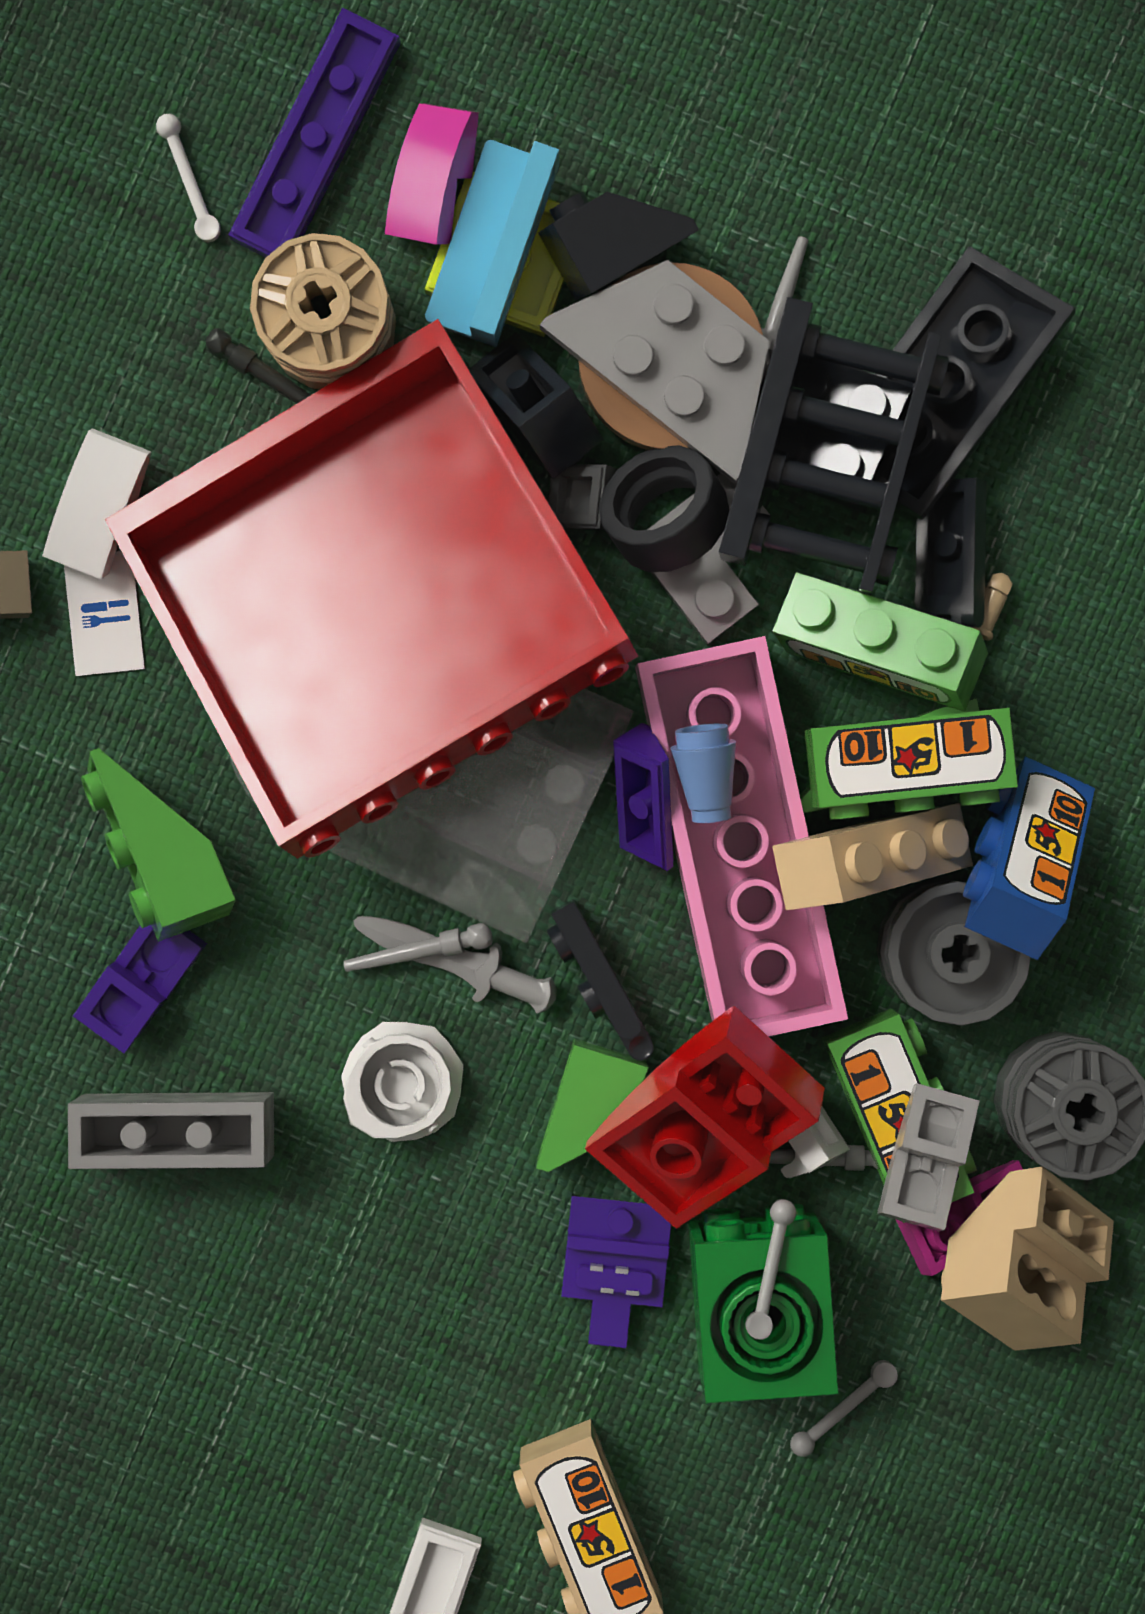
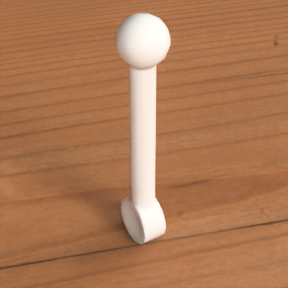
M163 114L157 120L156 130L161 137L168 141L196 214L195 233L202 241L213 242L220 236L221 226L215 217L209 215L179 137L181 122L173 114Z

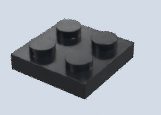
M815 358L813 364L801 362L795 387L805 389L804 396L903 421L906 419L913 393L912 387L860 369ZM797 421L796 427L784 425L777 450L788 452L787 459L879 482L894 445ZM813 493L864 513L868 507Z

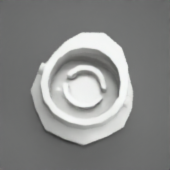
M382 1022L361 1037L350 1052L341 1075L344 1087L343 1100L351 1125L372 1138L397 1142L417 1140L435 1133L455 1116L461 1094L463 1063L449 1042L435 1027L408 1022Z

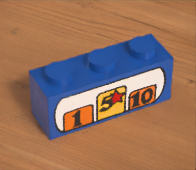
M1025 756L1016 769L1018 787L999 789L1000 802L986 804V810L993 812L994 815L984 825L975 846V852L983 857L982 861L979 860L973 868L963 891V897L971 900L964 927L1038 960L1067 920L1095 788Z

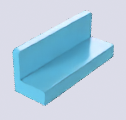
M494 140L486 141L425 313L427 323L430 324L439 319L445 330L497 347L559 170V149L534 141L531 152L528 153Z

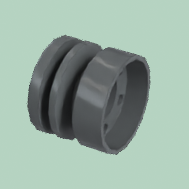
M1059 1031L1032 1037L1010 1053L997 1075L994 1104L1000 1126L1017 1148L1036 1163L1060 1177L1091 1180L1113 1174L1136 1156L1145 1141V1080L1129 1059L1081 1034ZM1083 1100L1090 1104V1110L1086 1116L1076 1114L1073 1117L1066 1112V1106L1069 1101L1081 1102Z

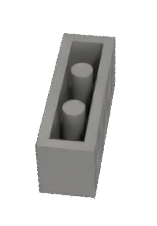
M274 1092L83 1094L68 1103V1169L265 1167L274 1156Z

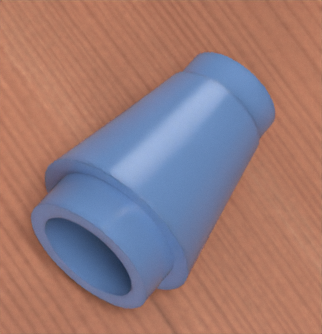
M720 723L701 724L677 729L675 731L677 745L672 746L670 749L688 807L691 810L692 822L714 823L730 819L736 740L729 739L728 725Z

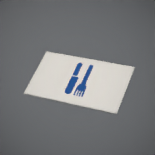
M116 551L110 573L103 579L64 565L75 676L145 669L135 576L122 551Z

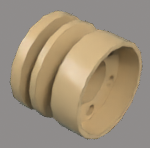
M311 233L287 240L263 261L252 283L250 311L258 336L289 377L309 388L322 389L394 345L396 316L380 269L363 248L340 236ZM320 295L329 303L332 312L330 316L324 319L319 318L311 302L312 299Z

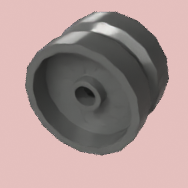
M939 879L917 884L893 902L880 923L876 952L882 977L897 998L934 1021L966 1025L990 1019L1014 1001L1027 980L1031 957L964 927L971 903L970 899L963 897L966 882ZM955 938L960 945L958 956L951 961L942 958V948L953 946Z

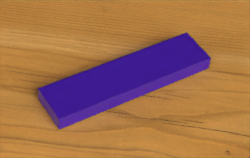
M342 7L228 234L232 241L267 257L287 240L305 235L401 44L398 35Z

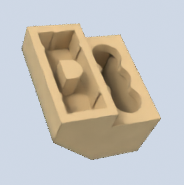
M1043 1166L1011 1171L949 1238L945 1268L941 1276V1301L1015 1351L1081 1344L1086 1283L1109 1280L1114 1221Z

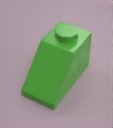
M574 1038L537 1157L536 1169L550 1172L588 1152L585 1150L587 1140L625 1098L647 1078V1061L635 1060L630 1055Z

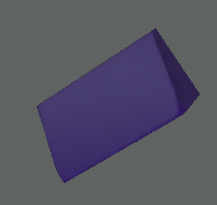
M641 723L613 740L619 846L621 849L668 871L673 867L669 758L655 734L652 733L651 727L646 723Z

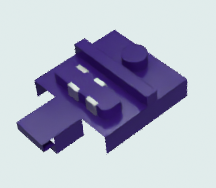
M571 1195L561 1297L592 1300L588 1344L626 1348L631 1304L663 1306L671 1224L646 1203Z

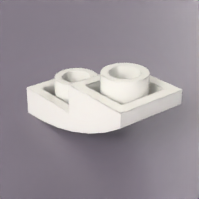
M92 428L89 430L63 490L42 556L99 579L107 576L110 573L118 544L105 519L138 500L152 452Z

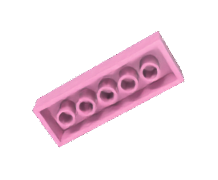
M762 636L638 663L635 669L647 724L651 727L652 733L655 734L669 758L672 840L712 1021L734 1005L769 1037L847 1020L848 1016L824 905L786 911L774 858L773 845L808 837V831L766 637ZM727 724L729 739L736 740L732 804L730 805L731 818L714 823L692 822L691 810L688 807L670 749L672 746L677 745L675 731L693 725Z

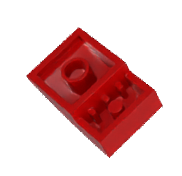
M733 1005L684 1043L641 1082L587 1140L585 1150L677 1229L768 1170L772 1151L819 1121L825 1088Z

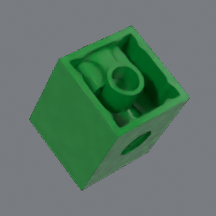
M792 1203L796 1208V1217L790 1225H787L770 1304L774 1308L768 1314L772 1320L773 1329L771 1334L764 1339L751 1337L746 1330L745 1322L757 1305L774 1221L770 1216L772 1205L765 1207L766 1215L740 1217V1210L737 1208H713L704 1210L701 1220L688 1221L698 1370L706 1403L838 1394L828 1238L815 1213L804 1212L802 1204Z

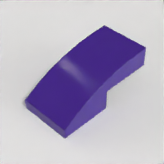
M151 925L145 928L139 926L117 959L104 970L73 1017L122 1053H126L175 990L207 943L190 930L158 942Z

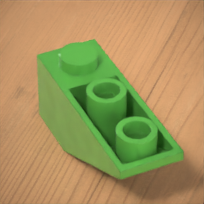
M98 748L90 751L87 768L88 774L81 776L82 785L93 811L96 812L104 809L112 831L105 833V840L116 868L119 870L128 867L136 890L129 892V898L140 926L145 928L151 925L159 942L230 915L235 903V897L212 842Z

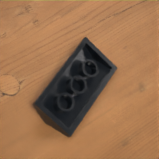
M971 246L967 248L893 349L894 351L922 357L928 334L933 332L942 335L937 354L950 357L940 395L926 393L896 508L921 520H924L1076 313L1073 306ZM875 373V375L904 384L914 389L915 383ZM894 446L879 480L881 483L888 484L898 446Z

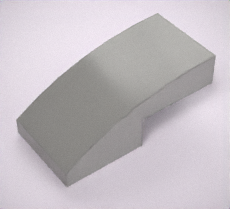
M918 1083L914 1084L889 1164L877 1212L878 1215L939 1232L945 1230L959 1166L966 1164L979 1100Z

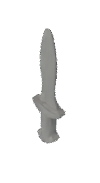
M358 916L354 920V926L362 934L386 949L435 938L434 935L390 919ZM494 943L490 947L489 953L465 950L464 953L447 957L442 953L413 960L447 970L463 978L476 989V993L472 997L475 1002H480L485 998L491 988L528 1002L537 1014L549 1009L556 1000L557 988L552 977L536 979L501 965L502 950L498 943Z

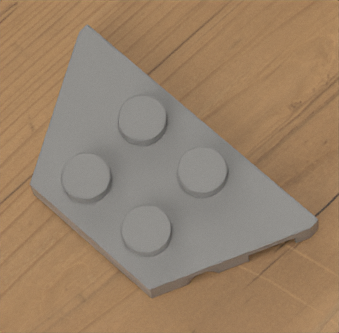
M669 260L545 317L540 324L542 332L688 448L697 451L712 467L735 484L739 478L754 419L770 343L766 337Z

